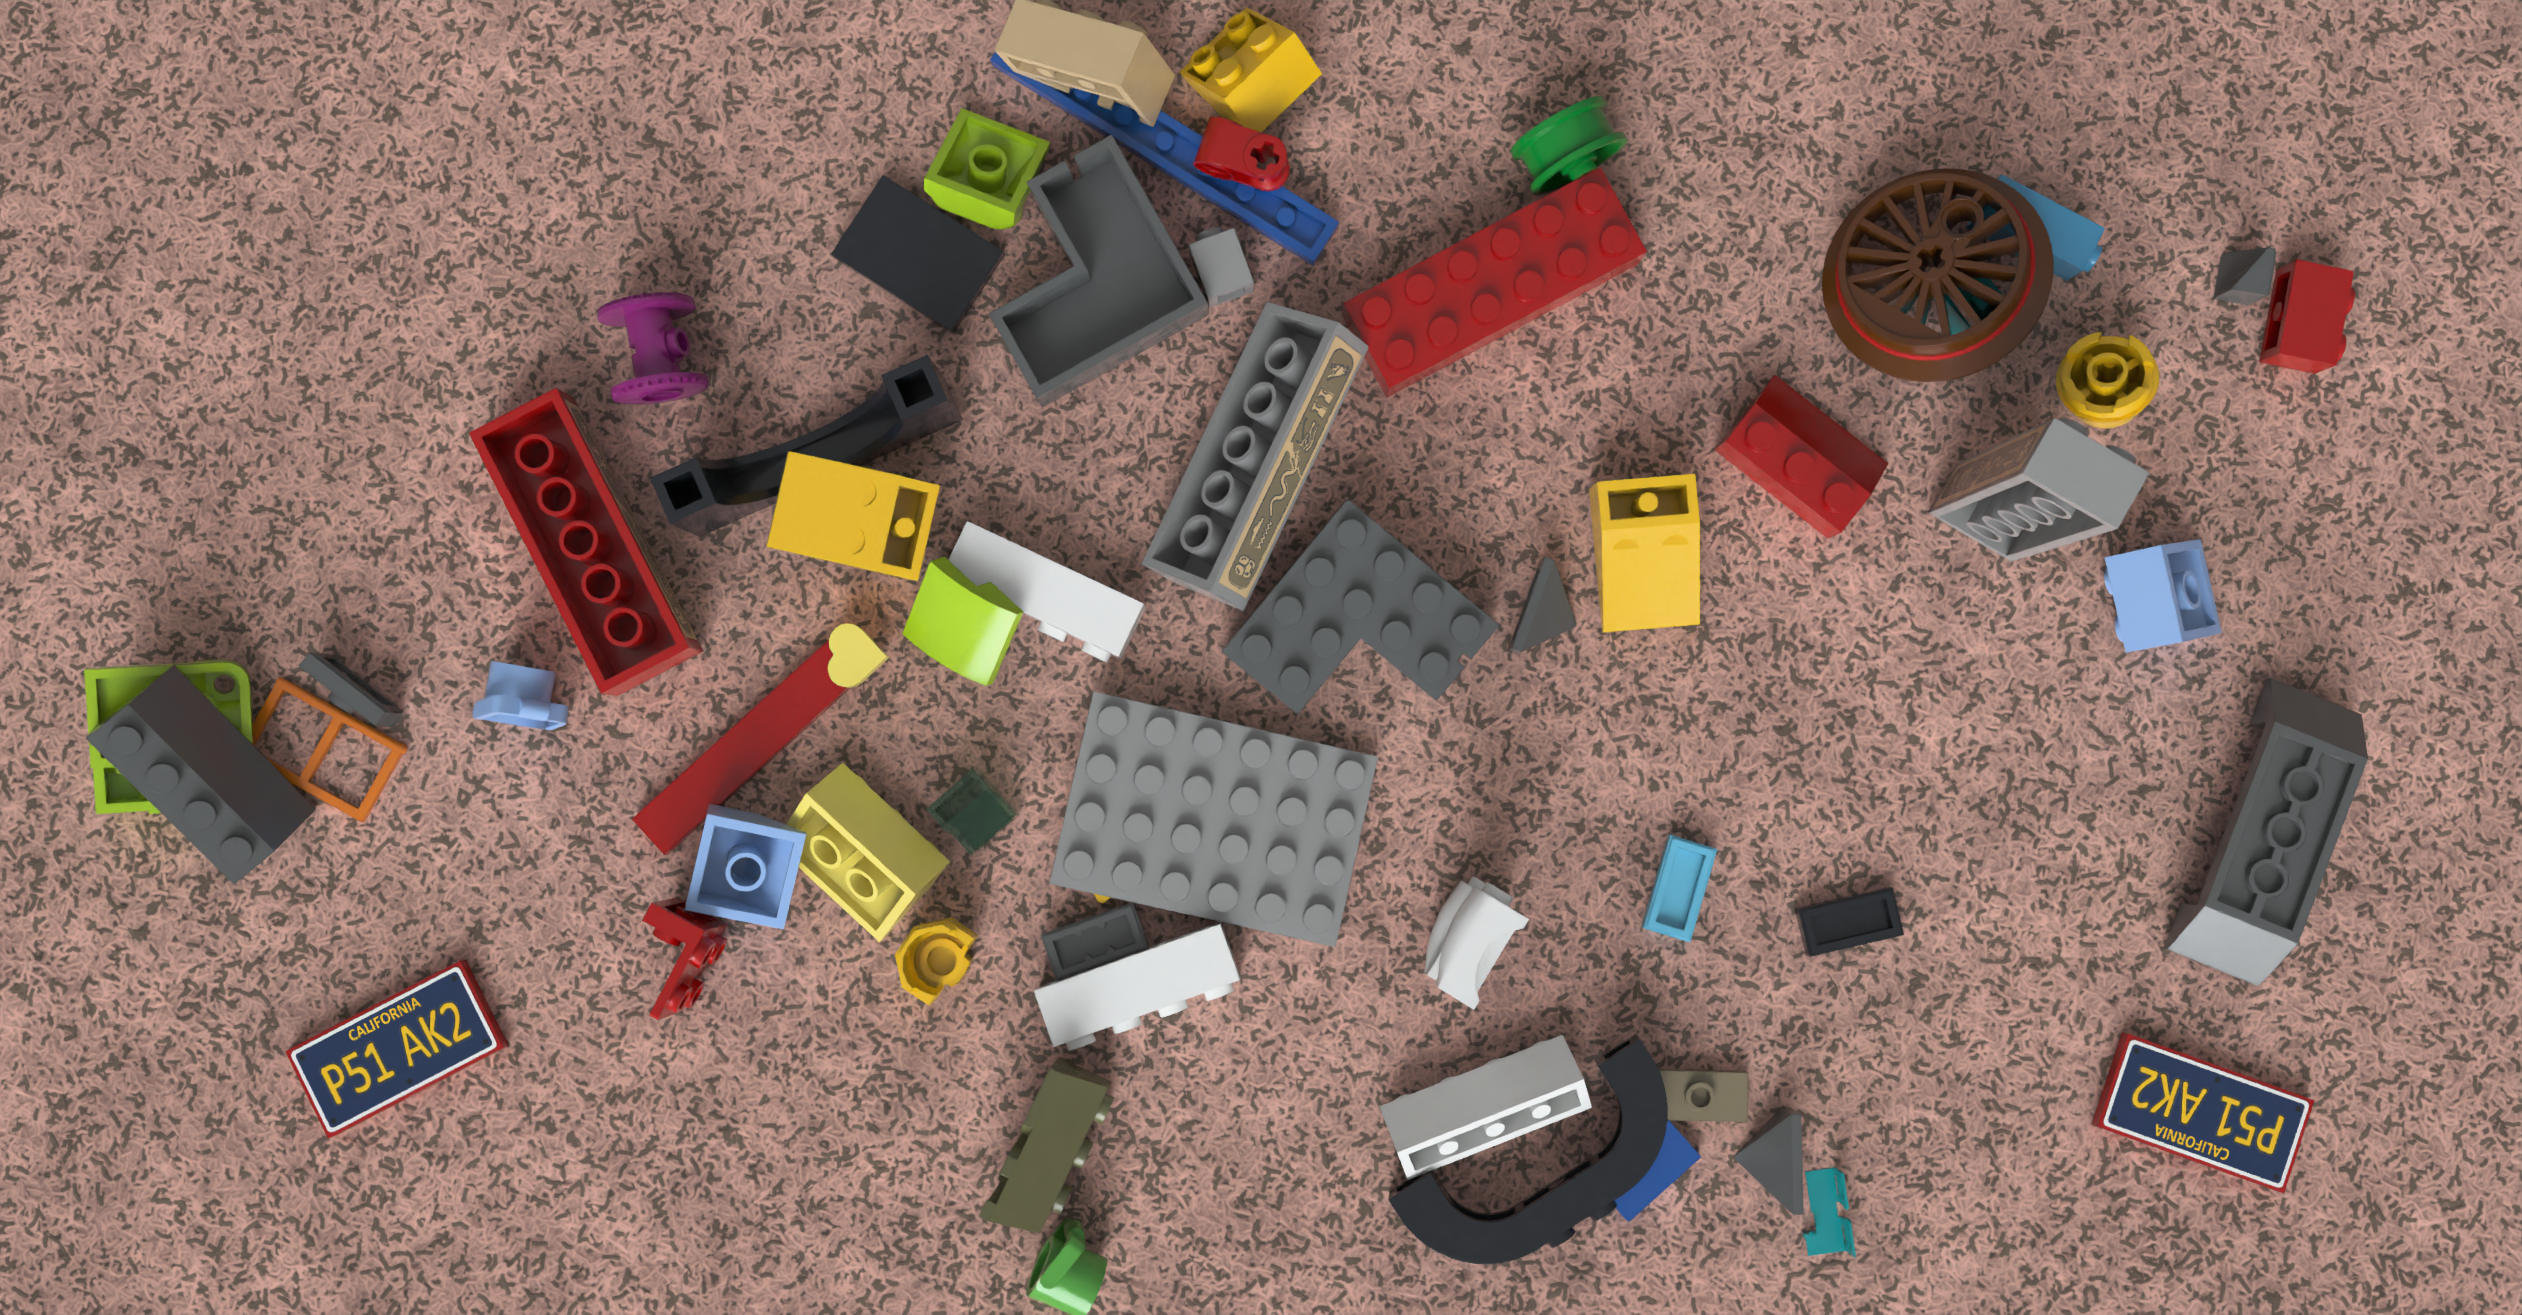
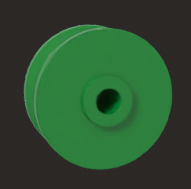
M1604 96L1590 97L1561 110L1528 131L1512 146L1510 153L1513 159L1523 160L1534 180L1530 185L1533 195L1547 194L1594 171L1626 145L1628 139L1624 132H1615L1604 113L1608 106Z

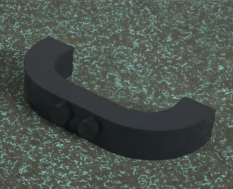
M1634 1034L1595 1059L1599 1069L1614 1090L1619 1105L1617 1128L1611 1140L1602 1150L1513 1207L1495 1213L1476 1212L1462 1206L1448 1193L1435 1171H1429L1406 1180L1389 1191L1388 1200L1405 1226L1426 1246L1446 1257L1472 1264H1497L1524 1257L1547 1243L1551 1248H1554L1571 1238L1576 1232L1573 1226L1590 1216L1592 1221H1597L1611 1213L1617 1207L1615 1200L1632 1189L1653 1165L1662 1147L1667 1127L1668 1105L1664 1083L1658 1067L1637 1034Z

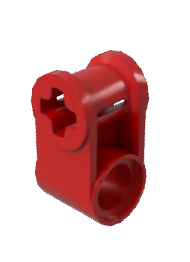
M1209 117L1193 162L1196 169L1218 179L1232 180L1261 191L1269 192L1282 187L1289 178L1290 173L1286 148L1279 138L1243 127L1229 119ZM1268 157H1274L1275 164L1269 163L1265 170L1259 168L1258 162L1265 163Z

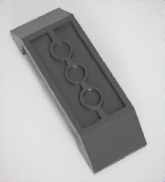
M2272 678L2266 679L2250 724L2264 730L2197 905L2180 904L2164 946L2166 950L2256 986H2260L2299 943L2368 760L2362 714Z

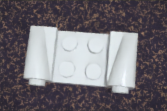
M1472 876L1468 884L1461 880L1442 906L1429 938L1424 969L1426 975L1436 980L1434 984L1439 989L1473 1010L1480 1001L1477 993L1510 937L1515 930L1523 929L1529 920L1509 907L1514 899L1513 897L1489 882L1484 883Z

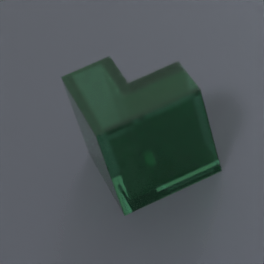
M974 768L926 809L945 832L953 834L970 855L975 854L1020 815L982 770Z

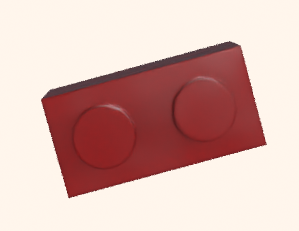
M2298 259L2277 269L2259 362L2313 374L2336 366L2345 352L2347 343L2343 329L2346 315L2350 312L2355 300V289L2351 287L2354 271Z

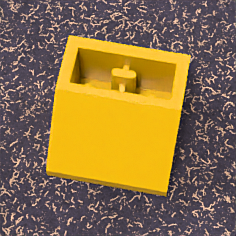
M1248 7L1232 16L1226 22L1224 29L1208 45L1196 50L1191 56L1190 62L1179 71L1181 76L1222 118L1229 119L1243 127L1263 132L1322 75L1294 31Z

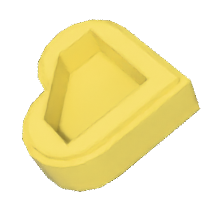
M841 624L830 634L829 647L833 656L828 664V673L831 680L838 686L852 688L860 685L889 658L879 645L857 625Z

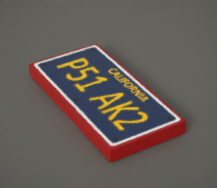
M465 959L450 965L285 1052L329 1139L509 1045Z
M2122 1032L2091 1124L2284 1194L2315 1100Z

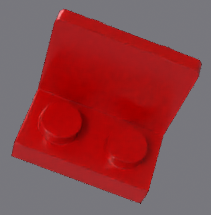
M677 897L652 902L642 919L643 922L655 927L652 934L658 939L678 947L681 942L686 944L649 1016L657 1020L675 1013L678 1014L684 1007L689 1009L693 1007L705 985L704 982L699 980L707 963L714 965L717 962L728 939L722 936L728 925L727 923L712 915L685 910L686 902Z

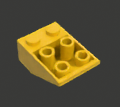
M788 451L766 547L906 580L918 581L940 485Z
M1695 474L1596 482L1589 489L1602 633L1699 625L1700 518Z

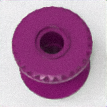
M674 292L645 293L613 300L598 309L597 318L600 323L608 326L626 327L629 347L635 349L636 352L631 357L635 379L619 383L611 388V397L615 402L633 405L664 403L688 398L708 389L709 379L707 375L681 372L679 363L683 360L684 356H688L690 353V343L687 334L682 328L673 327L672 320L680 319L695 311V301L691 296Z

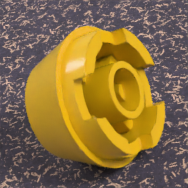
M2096 332L2081 338L2068 350L2056 373V389L2063 404L2081 421L2097 428H2114L2126 424L2150 404L2158 390L2160 380L2159 369L2150 350L2136 337L2129 335L2127 339L2118 336H2102V332Z

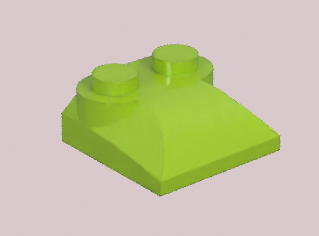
M961 108L924 177V191L932 197L933 201L940 208L993 229L1011 228L1022 218L1024 203L1030 193L1027 181L1038 176L1050 149L1051 142Z

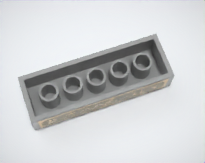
M1266 302L1144 557L1142 565L1175 584L1244 611L1369 346L1337 321Z
M2054 417L1956 464L1931 507L1929 514L2012 562L2118 529L2150 472L2135 464L2137 459L2128 451L2113 445L2105 447L2089 438L2088 429L2080 423L2068 418H2059L2058 420Z

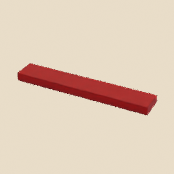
M829 640L632 818L636 825L664 855H669L705 822L709 804L722 806L850 689L838 686L829 676L828 664L833 656L829 647Z

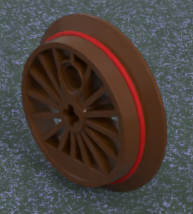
M1943 168L1915 172L1893 180L1872 192L1849 213L1836 231L1828 248L1822 273V292L1826 313L1834 331L1846 348L1866 365L1883 374L1917 382H1942L1969 376L1990 367L2010 354L2025 340L2039 321L2047 305L2054 276L2052 245L2046 227L2034 207L2025 197L2006 183L1989 175L1964 169ZM1943 193L1938 218L1931 226L1925 195ZM1956 194L1965 195L1972 198H1956ZM1915 198L1923 240H1921L1896 205ZM1985 204L1997 211L1986 220L1982 210ZM1887 212L1908 242L1879 227L1874 222ZM1970 221L1975 223L1974 227L1964 234L1951 232L1952 228L1959 222ZM2007 224L2014 231L2015 236L1986 243L1989 236ZM1865 234L1893 251L1859 248L1858 244ZM2019 252L2018 266L1979 262ZM1942 261L1943 267L1941 269L1936 268ZM1852 262L1886 266L1885 268L1850 276ZM1927 266L1931 267L1928 272L1925 271ZM1971 277L2013 283L2006 296H2003ZM1889 283L1873 295L1863 290ZM1957 287L1996 309L1981 321ZM1945 294L1950 297L1971 326L1969 329L1952 335ZM1901 295V297L1898 299L1894 306L1888 304L1889 302H1891L1892 300ZM1932 297L1935 298L1941 334L1925 325ZM1918 298L1915 315L1912 318L1907 315V312Z

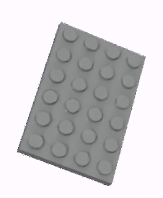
M1093 691L1049 884L1336 947L1378 756Z

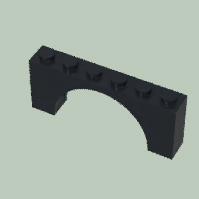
M928 355L881 375L883 382L869 399L842 417L810 433L780 445L743 456L719 460H704L696 457L651 477V482L669 523L701 537L775 504L788 451L861 466L962 421L963 418L945 377Z

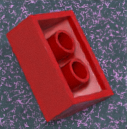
M1775 374L1714 449L1827 539L1842 533L1872 495L1888 465V462Z

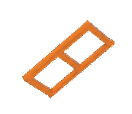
M282 677L277 678L272 691L253 722L254 746L285 691L333 717L301 775L269 758L267 759L293 785L358 821L365 822L402 755L407 752L408 746ZM343 724L391 749L359 808L311 782Z

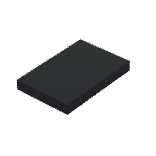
M883 175L831 255L837 261L954 334L1004 258L1005 253Z

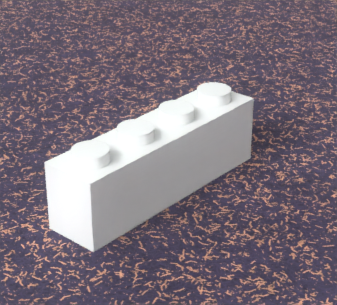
M968 521L948 559L976 586L991 581L1023 611V614L1041 621L1037 629L1038 631L1061 642H1064L1067 634L1085 642L1081 651L1106 663L1111 655L1122 659L1146 609L1142 602Z
M1218 922L1151 946L1149 949L1068 978L1042 985L1034 990L1053 1047L1066 1043L1068 1051L1095 1042L1094 1033L1112 1026L1114 1034H1118L1142 1025L1140 1016L1158 1010L1160 1017H1165L1187 1009L1186 999L1204 993L1206 1000L1209 1001L1232 993L1234 991L1232 983L1239 981L1241 976L1222 922Z
M1563 1035L1548 1041L1537 1042L1530 1048L1504 1058L1491 1060L1484 1066L1458 1076L1445 1078L1438 1084L1412 1094L1402 1095L1392 1102L1379 1106L1408 1180L1592 1108L1584 1078Z

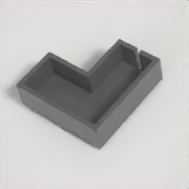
M1112 135L1074 155L1078 172L1082 178L1073 181L1070 168L1066 161H1063L1027 181L1033 199L1072 267L989 313L1042 408L1209 315L1208 302Z
M1345 499L1224 645L1222 653L1296 714H1299L1357 642L1362 639L1437 701L1465 668L1458 662V659L1463 654L1472 659L1499 627V624L1351 501Z

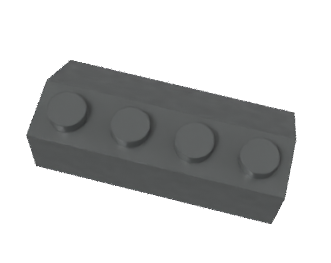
M175 664L96 726L86 737L233 884H236L270 856L316 810L302 793Z

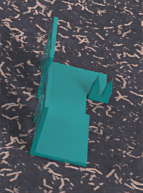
M1836 1167L1805 1171L1811 1213H1814L1816 1231H1803V1237L1806 1238L1808 1256L1846 1251L1851 1256L1856 1257L1851 1220L1848 1217H1838L1836 1202H1839L1846 1210L1849 1209L1844 1172Z

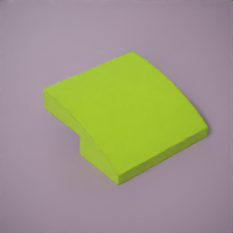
M943 556L930 561L902 634L940 664L972 681L988 686L993 684L1023 611L991 581L976 586Z

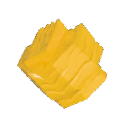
M952 917L913 926L895 953L902 988L927 1005L935 1002L946 985L950 987L957 985L970 969L973 958L967 955V952L978 937V934Z

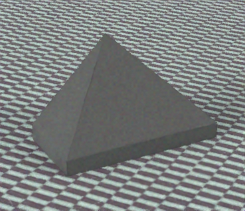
M1544 557L1537 567L1508 648V652L1516 655L1576 627L1577 623L1555 560Z
M1780 1108L1735 1155V1160L1792 1214L1804 1215L1801 1114L1792 1108Z

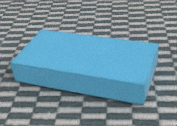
M1673 835L1667 836L1641 928L1691 942L1716 856V848Z

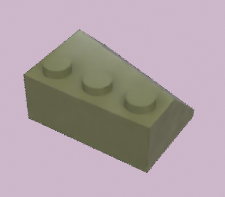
M1058 1057L1044 1079L1020 1130L1022 1135L1013 1145L999 1173L998 1180H1000V1183L990 1198L986 1200L979 1214L980 1218L989 1222L1040 1234L1051 1211L1059 1215L1061 1214L1073 1188L1065 1184V1180L1072 1166L1082 1169L1094 1143L1086 1139V1135L1093 1121L1103 1124L1115 1098L1106 1094L1111 1081Z

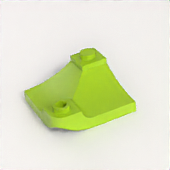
M227 659L175 663V666L254 745L252 691L248 671L238 662ZM174 664L86 667L84 669L88 735L96 726ZM221 675H228L234 680L235 686L228 692L220 691L215 686V679ZM89 742L90 768H93L96 814L149 811V814L161 813Z

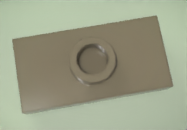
M1658 1069L1666 1091L1668 1120L1748 1122V1072L1734 1070Z

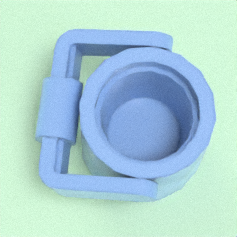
M491 661L484 699L475 703L473 718L553 730L567 724L568 706L550 703L556 672Z

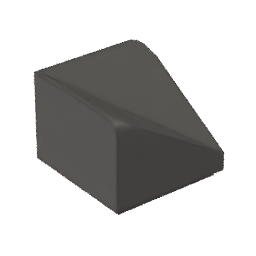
M2266 247L2222 254L2213 299L2248 306L2268 296L2275 265L2276 249Z

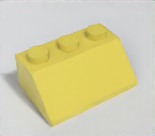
M844 763L840 764L805 794L786 824L806 832L799 868L879 942L884 939L927 892L950 863L932 842L927 841L896 809L890 807L861 777L853 773Z

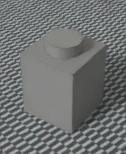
M1222 227L1205 230L1195 236L1196 242L1188 244L1190 257L1209 308L1254 292V281L1234 228L1224 232Z

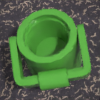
M1066 1217L1046 1240L1037 1253V1260L1026 1289L1028 1297L1071 1315H1087L1100 1290L1107 1267L1106 1257L1085 1249L1084 1229L1079 1221Z

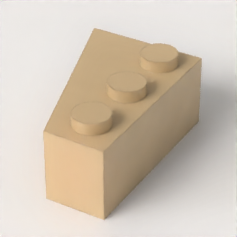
M1015 0L995 48V52L1013 72L1066 93H1070L1071 89L1075 88L1099 95L1097 105L1112 110L1114 103L1117 102L1134 109L1140 116L1139 122L1154 127L1175 77L1170 67L1147 38L1148 33L1142 27L1128 21H1121L1119 25L1108 23L1099 15L1088 10L1080 9L1077 14L1068 12L1050 0H1036V3L1028 0Z

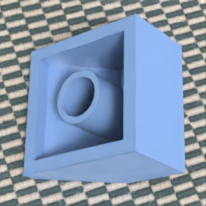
M2201 539L2164 544L2105 557L2107 568L2104 572V581L2108 592L2114 598L2117 612L2115 631L2119 640L2124 643L2126 653L2222 633Z
M709 804L685 910L784 929L806 832L757 813Z

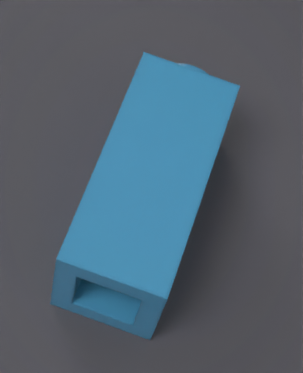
M2003 174L1996 178L2025 197L2042 219L2052 245L2054 274L2068 281L2082 271L2087 273L2091 270L2103 249L2097 243L2105 230L2104 227ZM1987 204L1982 208L1985 220L1997 212ZM1968 221L1965 228L1971 230L1975 223ZM2007 224L1989 236L1988 240L1996 241L2015 236L2010 225Z

